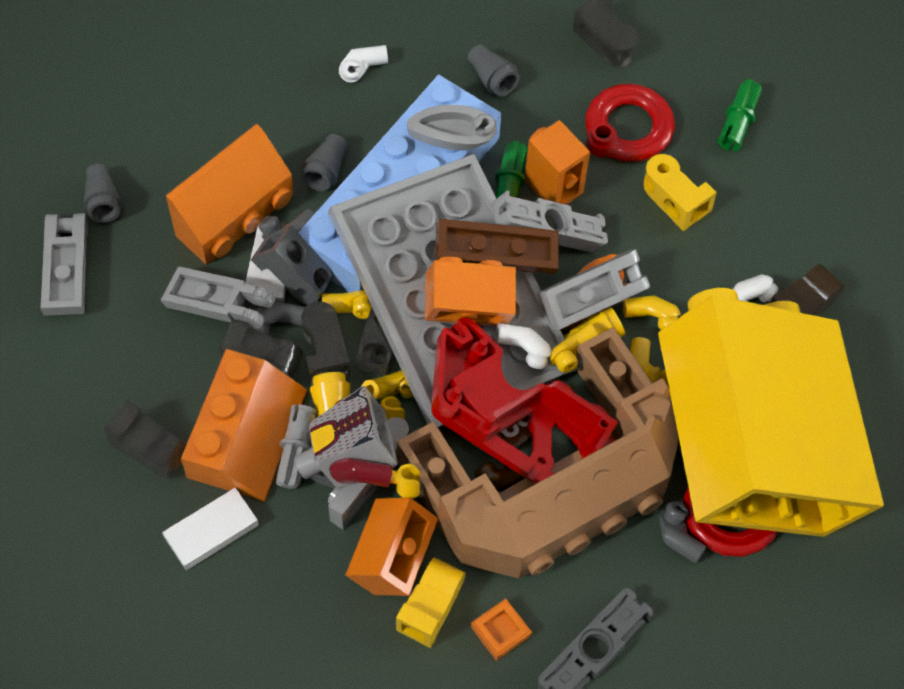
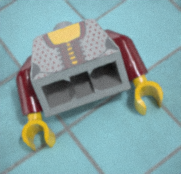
M365 386L359 388L345 399L338 400L332 408L311 421L309 425L312 448L294 457L295 465L304 479H308L322 471L336 487H343L354 483L388 487L390 483L397 484V493L401 497H410L412 499L418 497L420 494V471L413 464H404L400 466L398 471L392 470V467L398 465L388 420L393 417H400L405 420V410L401 408L400 401L394 396H388L382 399L381 404H379Z

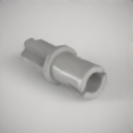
M296 404L291 406L285 438L280 440V447H283V453L276 483L278 486L287 489H296L300 485L302 477L295 465L294 457L312 448V445H310L309 425L316 418L317 410L301 404L299 406Z

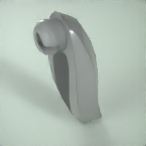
M457 104L427 108L414 114L407 122V131L410 136L421 142L449 150H469L488 143L497 130L495 120L491 115L473 107Z

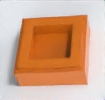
M506 598L471 622L472 630L496 661L525 642L532 635V631Z

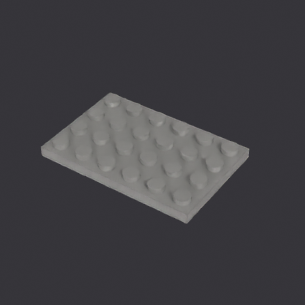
M475 154L333 205L328 211L426 423L429 424L434 421L438 429L445 427V425L440 423L431 411L436 344L443 328L450 329L456 323L425 321V273L435 260L436 223L439 219L496 224L493 205L496 197ZM516 271V315L508 324L532 328L550 345L552 350L564 340V337L560 330L552 329L538 293L541 291L533 273ZM478 325L495 341L497 326ZM498 344L503 350L501 359L503 376L508 384L518 390H527L540 383L548 384L572 374L578 369L577 366L571 372L562 373L558 370L557 366L552 365L550 357H548V365L545 368H532L526 362L528 352L522 347Z

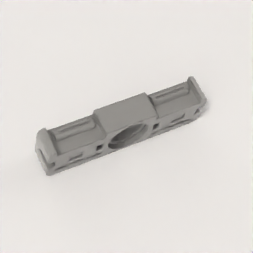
M509 191L504 192L493 203L495 222L498 225L555 230L548 225L545 219V214H547L557 224V231H559L558 245L594 253L608 242L607 233L602 232V228L606 224L605 218L601 213L595 217L573 212L569 205L541 198L532 202L511 197Z

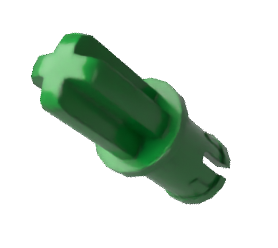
M746 79L745 82L740 84L733 104L728 106L725 111L727 119L717 139V143L727 151L731 150L733 142V152L741 149L747 128L755 121L754 110L761 95L762 86L753 79Z
M513 140L505 146L501 169L495 174V180L498 182L495 192L496 199L506 191H509L511 197L518 198L520 187L525 184L526 178L523 171L528 148L519 141Z

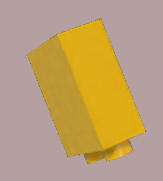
M713 288L692 296L687 303L689 311L658 332L695 522L825 537L884 506L838 320L801 313L799 305L792 301H776L760 305L740 301L737 292L733 289Z

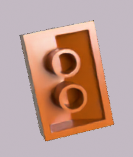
M258 124L254 125L166 195L175 236L206 265L216 257L221 258L231 250L233 244L243 235L257 230L258 224L262 219L275 209L280 210L289 203L294 195L292 174L263 129Z
M226 349L181 457L186 477L228 491L236 488L241 495L266 502L280 466L283 447H280V440L285 438L291 406L294 404L297 406L299 404L303 405L307 389L266 360Z

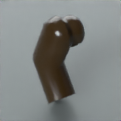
M486 461L474 474L475 478L486 473L497 492L508 489L523 478V476L506 465L502 469L497 470L490 461Z

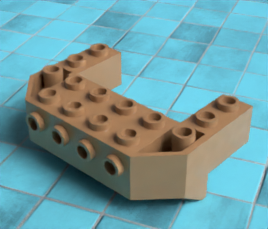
M613 327L578 345L576 357L578 359L577 372L599 405L608 412L610 417L618 421L611 433V436L617 440L581 459L578 450L554 463L551 469L555 474L543 481L533 484L529 480L524 479L500 493L497 492L486 473L471 481L434 421L397 440L398 463L400 466L413 464L420 471L419 497L427 510L438 518L436 525L460 564L518 579L529 573L532 576H537L548 570L554 564V559L566 552L570 556L581 552L591 543L590 539L602 532L605 535H611L625 526L627 523L626 519L638 512L641 515H647L663 503L662 499L671 476L679 441L670 391L663 378L651 383Z

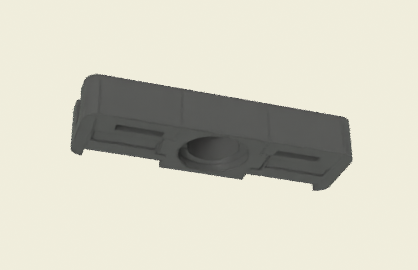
M624 588L539 675L537 688L582 689L591 678L595 680L623 651L626 642L645 623V620L650 622L653 609L646 602L639 604L636 600L637 594L629 588ZM590 638L602 640L607 646L606 656L601 659H591L584 653V642Z

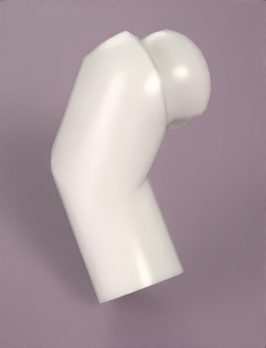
M386 45L352 49L339 66L341 78L346 82L353 83L363 76L369 66L388 64Z
M761 274L738 282L733 290L737 292L740 301L749 302L750 299L759 297L762 302L771 301L772 296L778 292V286L773 283V279L770 276Z
M498 323L495 332L496 343L522 347L528 352L526 362L532 368L543 369L548 365L551 347L532 328Z

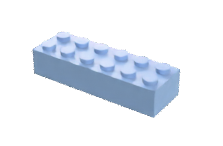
M438 74L298 232L331 269L333 275L331 281L347 292L364 290L328 214L331 206L475 154L478 162H480L499 139L501 113ZM457 104L473 107L491 115L495 120L497 128L493 138L480 147L469 150H449L413 138L408 134L407 122L414 114L427 108Z

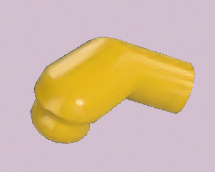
M591 323L568 336L551 350V363L557 366L560 372L568 373L574 370L578 365L576 357L578 345L598 335Z

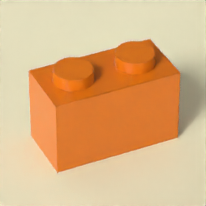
M560 120L548 128L541 127L529 139L525 183L539 198L567 205L584 193L590 151Z
M442 257L434 260L425 273V321L457 323L460 318L468 317L477 325L497 326L498 323L508 324L516 315V267L503 266L500 261L485 260L475 264L463 263V260L458 257Z
M410 497L375 499L345 576L373 595L409 596L438 518Z

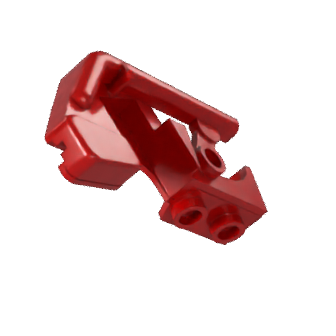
M462 317L450 329L443 328L436 344L431 401L433 416L440 423L533 484H537L555 474L551 471L554 466V459L551 455L553 426H556L571 438L579 449L581 459L617 440L611 436V433L618 421L610 417L603 407L597 404H590L575 394L568 384L562 381H553L552 384L544 385L540 383L527 390H518L508 384L501 369L502 348L471 318ZM531 414L527 421V426L533 434V452L530 456H527L496 434L507 427L513 428L515 424Z

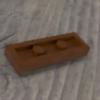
M439 219L436 223L435 260L442 257H458L463 260V263L475 264L485 260L500 261L503 266L516 267V271L555 274L558 270L559 231Z

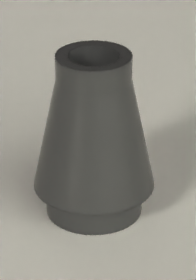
M482 44L475 46L469 52L468 62L473 65L489 93L502 97L508 95L516 88L520 76L517 73L515 64L488 50Z
M337 134L327 135L324 142L303 162L302 179L312 189L326 191L337 183L344 152L347 148V142L343 137Z
M103 164L91 165L85 172L86 185L83 210L92 221L107 223L119 216L123 202L110 177L108 167Z

